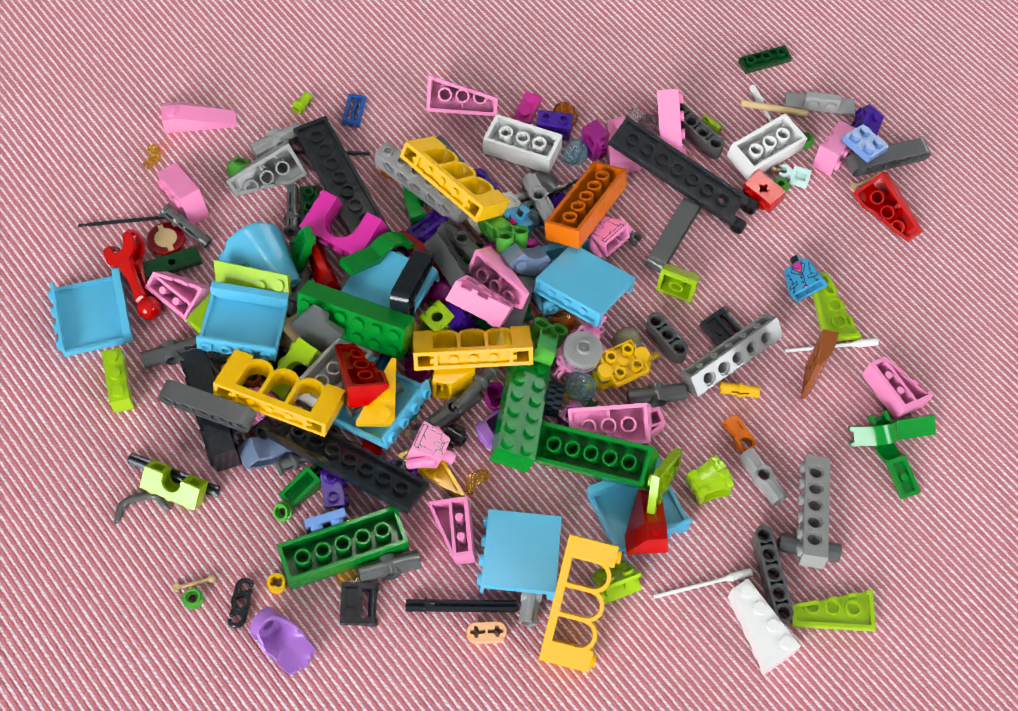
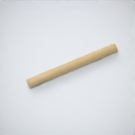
M742 99L740 101L741 107L807 117L809 110Z

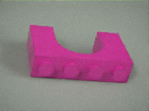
M325 190L321 191L299 226L301 229L303 226H311L312 234H315L320 245L326 248L330 246L337 254H345L347 256L369 247L388 228L382 219L367 212L352 234L346 237L332 236L331 225L342 208L343 203L337 196Z

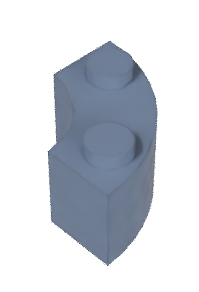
M514 243L500 253L514 271L527 276L540 275L552 263L540 245L525 249Z
M249 437L246 441H243V444L237 447L246 469L275 464L274 459L277 458L279 460L290 456V453H292L289 449L270 439L263 440L259 437Z

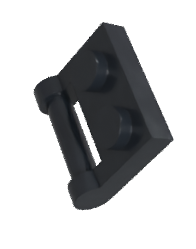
M725 306L700 322V327L717 346L734 335L720 318H723L736 333L743 329L728 313L729 310Z
M342 582L340 625L378 626V618H376L378 583ZM362 591L369 592L368 617H361Z

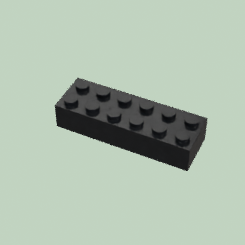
M201 349L183 352V360L180 361L185 375L186 384L213 394L215 377L207 352ZM195 415L210 465H215L217 472L241 465L230 428Z

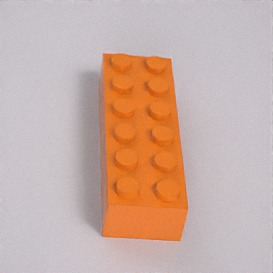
M593 161L545 221L546 240L580 249L627 187L626 169Z

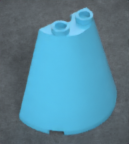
M256 222L241 228L224 244L226 246L224 252H220L218 258L220 261L239 265L248 263L250 267L288 274L290 275L291 288L301 283L284 235L272 223Z

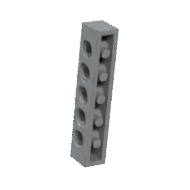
M386 142L375 152V165L442 216H446L454 225L458 227L469 217L400 157L401 151L390 143Z
M764 313L681 371L680 376L686 385L687 392L696 396L704 394L706 390L718 384L726 376L734 373L740 366L748 363L756 355L761 354L770 345L775 344L777 340L783 337L778 318Z
M807 454L805 460L801 461L799 465V473H802V477H800L798 489H801L798 505L801 506V510L798 511L797 522H800V527H798L796 538L799 539L796 556L799 557V565L824 569L828 560L830 458Z

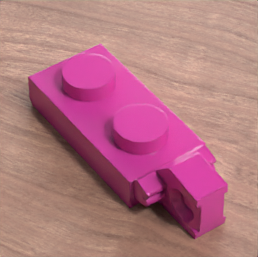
M526 91L513 119L531 124L542 101V96Z

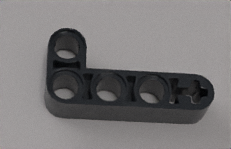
M414 249L391 290L390 309L410 316L414 315L415 298L434 264V253Z

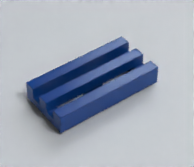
M348 95L342 119L343 126L349 124L350 127L356 125L357 128H360L366 96ZM352 99H355L351 118L347 119ZM359 100H361L357 120H354Z

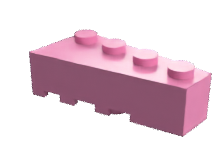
M428 75L426 111L495 116L497 114V97Z

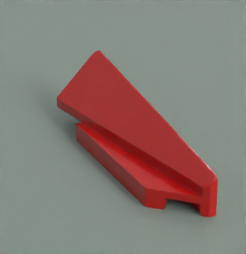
M316 240L315 245L312 246L311 256H309L314 281L340 291L342 288L322 246Z

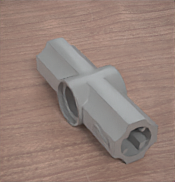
M296 122L281 130L278 128L271 129L266 134V137L249 144L254 157L259 158L285 140L288 143L296 141L297 138L293 128L300 126V124Z
M526 174L521 179V182L532 201L533 207L538 211L545 224V221L555 208L547 195V190L541 185L536 174Z
M749 448L739 455L738 459L751 475L753 485L761 489L772 506L778 505L787 498L788 495L773 476L772 468L764 464L754 448ZM759 474L764 475L767 479L760 478Z
M521 593L520 602L522 604L518 624L526 627L536 626L539 605H541L543 594Z

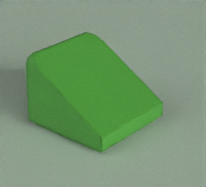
M236 156L228 162L227 174L230 176L234 175L250 164L251 161Z

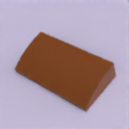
M822 330L805 365L801 391L802 399H805L810 394L836 345L839 332Z

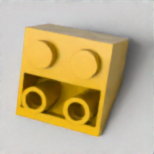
M476 368L434 370L432 379L433 398L448 400L457 397L473 382L472 379Z

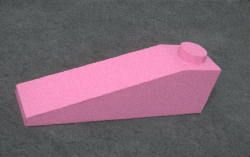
M649 403L568 409L570 428L638 444H646L651 441L652 419L651 405Z

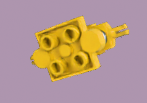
M632 339L603 351L599 360L601 365H599L596 371L592 372V380L583 383V388H585V391L597 387L600 391L607 388L610 390L618 388L649 374L652 366L651 362L659 359L660 354L658 351L650 354L645 347L637 348Z

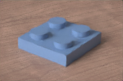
M864 124L848 132L841 139L867 163L886 152L889 148L883 139L876 136Z
M344 508L304 519L306 532L312 533L328 526L343 523L346 521V512Z

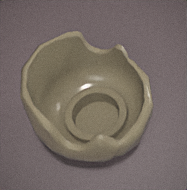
M623 327L617 330L612 338L614 346L632 339L637 348L641 347L642 344L640 334L631 327Z

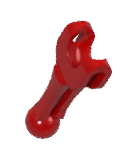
M128 229L122 235L124 243L122 250L108 245L103 250V254L107 264L112 267H119L128 280L134 300L138 302L137 312L139 316L145 320H154L161 314L162 306L160 301L145 288L147 280L142 262L145 244L138 232Z

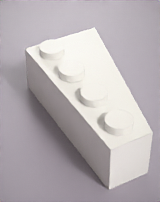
M746 579L731 590L728 595L729 602L738 622L742 625L746 640L748 639L755 659H757L760 671L764 676L795 654L801 646L749 579Z

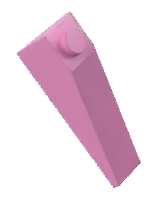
M183 101L167 102L161 106L162 123L165 133L237 127L235 110Z
M491 246L475 250L468 266L475 280L515 304L514 307L523 309L529 292L505 259Z

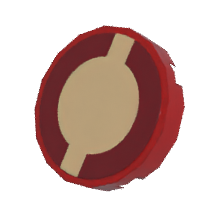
M164 222L154 226L149 231L147 242L154 254L165 256L181 251L182 246L185 244V236L182 229L173 227L172 223Z

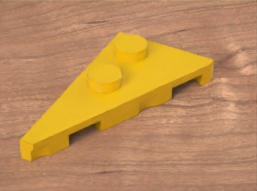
M391 358L384 370L389 382V388L370 405L364 406L356 420V427H390L394 422L396 358Z
M409 449L398 454L397 458H401L406 462L407 459L405 458ZM441 460L436 469L418 468L417 472L452 495L456 497L465 496L445 461Z

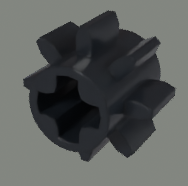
M460 423L449 425L444 432L445 435L450 437L448 446L451 448L455 446L461 447L468 438L465 431L466 427Z

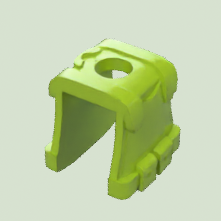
M437 300L425 313L423 312L418 316L421 323L419 331H427L428 329L433 330V332L439 330L454 331L448 324L455 316L443 303Z
M717 455L710 457L703 465L690 471L686 476V483L691 488L699 505L712 499L727 497L732 494L731 487L734 486L731 474L723 460Z

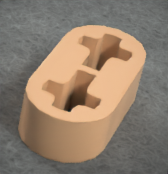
M501 622L472 623L467 628V639L473 644L500 643L506 638L507 630ZM495 628H499V631L503 633H500L499 637H495L494 633L488 632H494ZM474 629H478L480 633L485 632V634H479L478 638H474V634L470 633H473Z

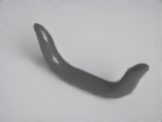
M142 492L131 495L120 501L116 507L113 524L119 523L123 510L132 503L154 499L165 510H171V507L163 497L156 494Z

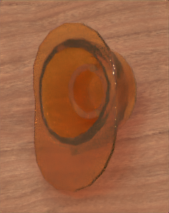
M561 310L543 316L542 313L536 315V317L547 319L552 325L560 323L566 326L568 331L576 329L578 326L577 317L567 310Z

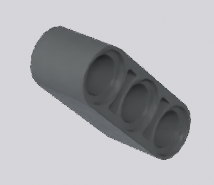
M658 312L651 313L647 319L646 332L673 363H682L688 352L687 343L662 314Z

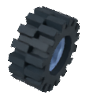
M550 381L543 415L553 418L558 417L566 384Z

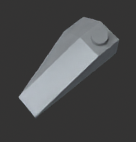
M285 140L232 175L226 182L235 196L266 188H274L279 185L292 184L307 175V172L288 141Z

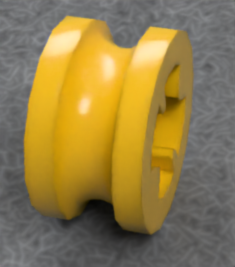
M274 573L267 579L268 588L272 593L280 594L286 589L287 583L282 574ZM273 581H282L280 582L281 586L277 588V586L273 584Z

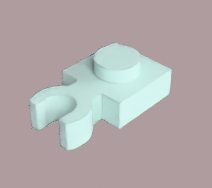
M782 164L780 170L786 173L779 172L778 178L790 179L789 184L806 189L812 170L799 166H794L793 169H790L788 165Z

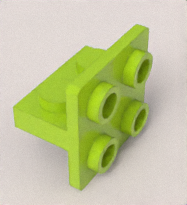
M621 560L620 564L615 563L614 568L610 567L611 582L600 593L603 595L605 605L640 591L642 588L639 577L642 574L630 562ZM600 568L590 575L591 579L597 584V587L604 584L607 579V573L604 568Z

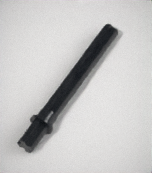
M427 597L425 599H406V612H424V614L427 612H517L518 610L517 600L427 599Z

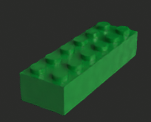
M310 280L298 291L297 317L311 305L315 304L330 313L328 320L344 329L343 335L339 337L341 339L400 360L403 359L411 348L414 325L413 316Z
M533 361V365L507 367L489 458L490 461L526 473L534 463L551 366Z
M542 421L534 462L649 491L648 479L650 474L654 473L659 452L651 446Z
M393 506L276 544L291 590L355 569L357 565L376 561L382 555L389 553L396 555L409 550V541L397 508Z

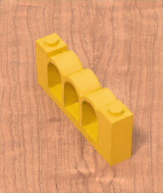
M435 136L406 141L400 157L475 222L504 214L510 199L498 189L494 190V187L488 181L477 177L472 167L459 162L457 155L447 149L446 145Z
M510 326V329L495 327L487 331L470 328L459 333L452 330H439L433 332V330L413 331L414 371L533 365V345L530 327Z
M237 349L234 350L213 382L214 395L248 406L257 412L323 437L326 436L345 402L346 390L328 383L324 386L322 382L313 378L299 380L296 372L286 368L273 370V366L268 361L254 359L253 355ZM259 374L266 377L258 392L242 386L249 376ZM278 384H287L292 387L284 402L268 396L272 388ZM309 393L318 397L311 412L293 406L296 400L303 394Z
M569 534L539 660L589 673L590 667L594 668L597 655H593L594 649L592 647L597 640V627L593 621L601 617L604 611V598L600 592H603L611 582L610 567L614 568L615 563L620 564L622 552L618 551V545ZM576 558L601 565L607 573L605 583L599 587H590L567 581L572 559ZM568 587L595 595L600 603L599 610L591 616L561 610L565 588ZM558 616L589 625L593 632L592 639L584 645H578L553 638Z

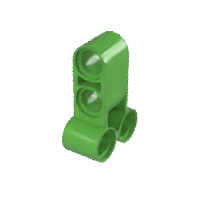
M502 216L478 222L480 231L496 243V252L499 254L514 243L522 248L527 247L528 228L526 226H514Z
M536 317L530 328L531 339L535 341L533 361L551 366L556 349L563 344L568 329L563 324L554 323L552 325L547 319Z

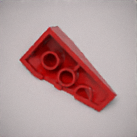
M888 172L880 173L853 192V195L863 209L870 212L907 242L924 232Z
M354 343L335 344L342 386L346 390L345 399L348 407L358 408L370 405L389 388L386 374L382 370H378L373 361H368L365 358V353Z
M650 487L649 491L641 489L637 491L625 532L626 555L668 553V534L663 500L660 505L657 504L655 515L647 513Z

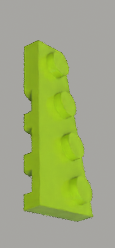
M214 260L216 282L292 294L291 280L288 274Z
M828 272L820 273L828 283V286L812 294L820 331L822 332L825 329L839 332L837 341L860 339L862 335L859 330H856L854 321L848 315L843 300H840L837 294L838 291Z
M675 447L671 453L667 454L666 459L661 461L660 466L656 467L655 472L650 474L648 479L650 492L647 513L655 515L657 504L660 505L662 502L663 493L667 492L670 481H673L680 468L682 449Z
M873 589L792 605L794 615L791 619V627L872 632L876 630Z

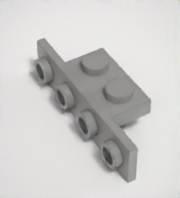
M806 92V94L785 93L786 107L854 115L855 113L854 99L842 98V95Z

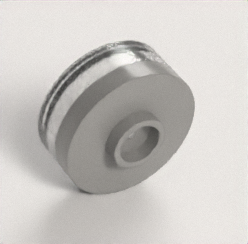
M577 331L567 337L562 348V359L570 369L576 372H589L598 365L603 353V347L600 340L592 333Z

